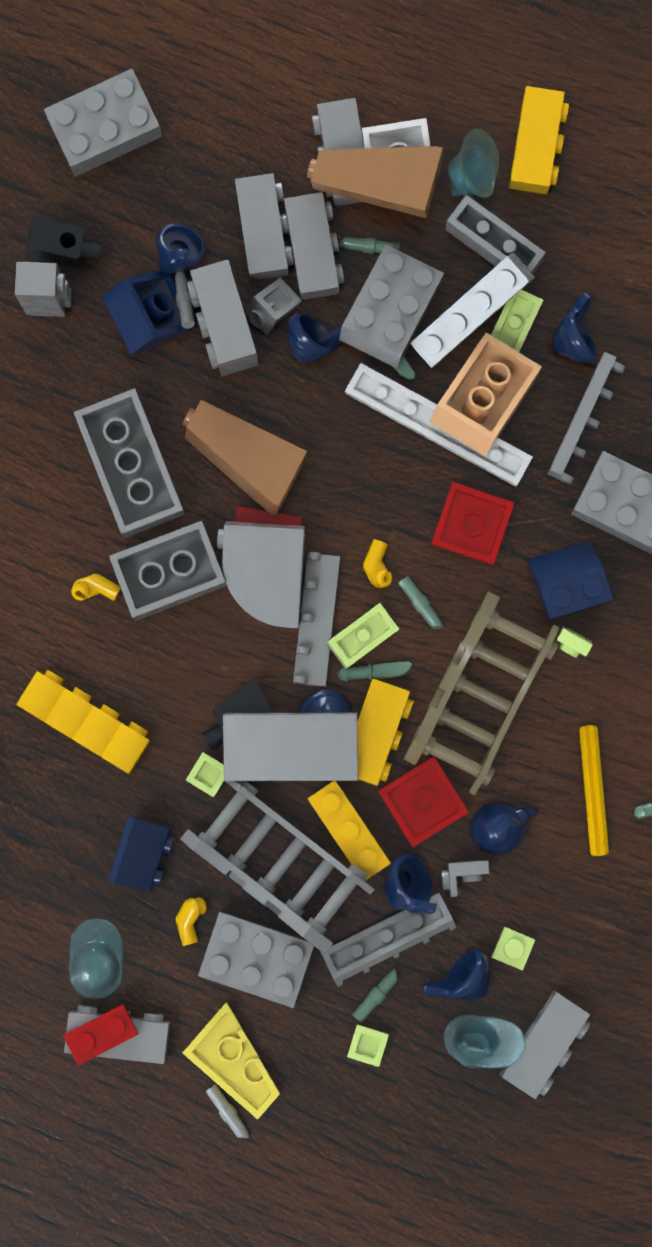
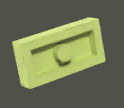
M523 290L518 292L505 304L491 336L520 352L543 303V299Z
M379 603L326 643L344 668L347 669L397 632L399 628L381 603Z
M564 625L556 636L557 641L561 642L559 645L560 649L575 658L578 657L579 653L587 656L593 645L591 640Z

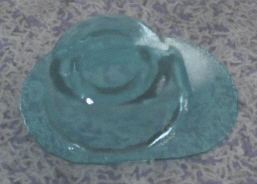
M472 129L466 134L461 151L448 165L451 194L455 197L460 195H467L469 197L478 195L482 198H488L492 195L499 168V155L494 141L482 129Z
M98 918L86 920L77 926L71 936L69 958L71 983L77 992L85 997L93 999L107 997L115 992L121 983L123 973L121 934L107 920Z
M462 1015L454 1018L447 1025L444 1033V1044L448 1053L463 1066L470 1069H480L483 1067L505 1068L514 1064L522 1056L525 1048L524 1036L520 1029L512 1022L502 1019Z

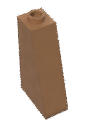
M438 146L319 150L317 159H311L307 178L311 179L310 182L314 190L427 218L444 152L443 148Z
M203 400L199 402L196 410L190 408L183 422V426L186 427L185 439L262 508L276 517L305 462L307 451Z

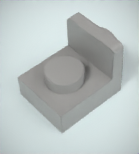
M279 278L253 297L245 314L256 328H259L265 335H268L272 332L276 323L299 307L302 300Z
M488 860L447 863V870H441L443 890H449L450 897L458 896L456 876H462V882L482 881V874H489Z

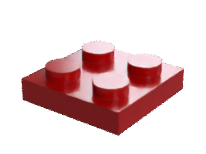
M452 482L431 545L493 566L514 502Z
M434 756L378 791L412 848L469 813Z

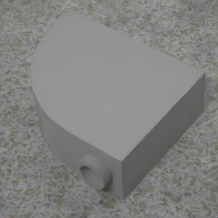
M226 521L224 529H218L217 549H223V573L228 589L236 602L248 614L259 621L278 627H299L305 526Z

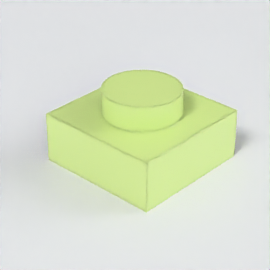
M202 752L186 781L210 796L215 797L224 783V765Z
M503 927L491 957L523 971L535 939Z
M357 1024L347 1057L379 1067L389 1034Z

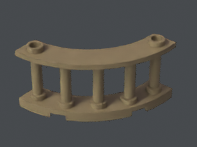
M489 591L429 704L422 724L419 725L404 757V760L416 765L421 754L426 756L431 754L475 776L469 791L473 795L476 794L481 784L485 786L489 784L496 770L491 764L528 688L544 659L551 660L559 645V642L554 640L559 630L558 626L553 624L545 639L499 616L500 612L496 611L495 608L500 597ZM485 628L490 630L495 628L539 650L531 666L527 668L484 646V642L479 639ZM470 657L473 659L478 657L523 680L512 701L466 679L467 675L462 673ZM461 690L506 713L496 734L494 735L449 712L450 708L445 705L452 691L458 693ZM436 724L440 726L445 724L489 746L482 764L435 742L436 738L431 735Z

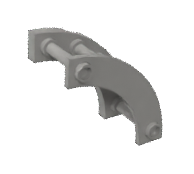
M225 781L237 793L206 833L201 832L197 836L188 829L180 840L226 875L229 870L232 871L228 875L232 880L238 883L256 900L276 913L281 920L304 939L326 954L333 943L323 935L327 930L325 926L357 885L370 895L375 889L365 882L368 875L354 864L349 868L341 864L255 797L258 790L247 781H241L239 784L236 781ZM249 800L264 811L266 815L235 855L230 854L226 858L214 849L218 844L216 840L246 801ZM278 822L296 837L264 879L260 877L256 881L243 871L247 866L244 863L275 823ZM307 845L323 857L324 860L293 900L288 899L286 903H283L273 895L276 890L274 886ZM333 868H337L347 877L314 919L311 917L307 922L301 917L305 912L303 907Z

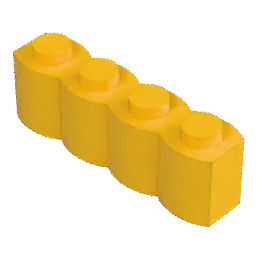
M47 670L43 675L37 671L16 705L131 775L151 742L145 737L148 731L132 721L129 726L124 725L117 720L120 714L105 704L102 705L101 709H98L89 703L92 696L75 687L72 692L61 686L64 679Z

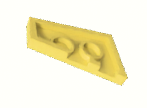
M226 1002L183 1051V1054L256 1119H259L279 1096L280 1092L232 1009Z

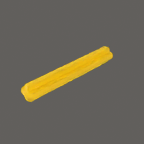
M586 725L580 727L579 733L590 853L592 856H603L609 853L598 728L596 725Z

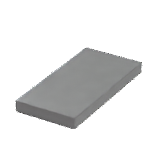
M357 713L223 714L224 781H358Z

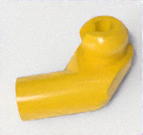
M373 539L364 560L363 569L372 585L377 588L389 586L393 579L391 572H388L382 562L388 544Z
M96 573L78 579L71 589L72 596L79 601L97 594H102L115 601L121 592L119 585Z
M201 897L189 898L184 901L176 915V924L182 946L198 942L194 923L198 916L205 914L207 910V904Z

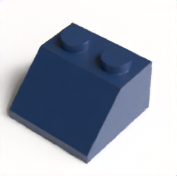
M158 271L124 279L102 297L131 355L155 349L198 326L194 319L195 325L192 328L186 329L182 327L180 311L176 302L175 279L172 274Z
M590 541L527 560L547 623L609 604L614 600L604 568Z
M128 817L108 881L148 893L152 892L153 887L159 888L165 870L159 866L163 855L169 856L175 838L169 836L171 829L134 817Z

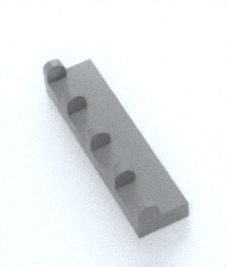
M606 352L602 355L547 475L567 484H572L574 478L564 473V470L572 454L580 458H584L586 454L585 450L576 446L585 425L597 429L599 426V421L589 417L597 398L601 396L611 400L613 392L603 388L610 370L621 374L624 372L625 366L616 362L615 356Z
M307 552L293 684L326 687L330 647L326 642L332 636L340 556Z
M440 893L432 896L429 901L430 903L437 904L433 914L423 912L410 913L407 910H403L331 946L326 954L321 951L337 987L343 985V980L362 971L365 974L370 971V967L392 956L395 959L400 956V952L422 941L424 944L430 942V937L448 928L450 931L456 929L454 920Z

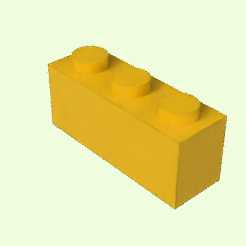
M526 86L509 189L547 195L550 185L556 186L559 166L553 165L555 153L561 154L564 135L558 134L560 122L566 123L569 103H563L565 92Z
M372 679L357 721L358 780L374 786L378 785L379 780L386 782L392 763L386 761L390 749L397 751L403 732L397 730L400 719H408L414 702L408 699L410 691Z
M336 781L331 782L307 798L351 865L354 864L368 875L366 880L391 864Z

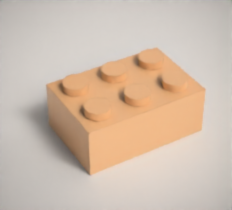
M485 333L437 404L430 423L486 457L534 384L542 366L490 334Z

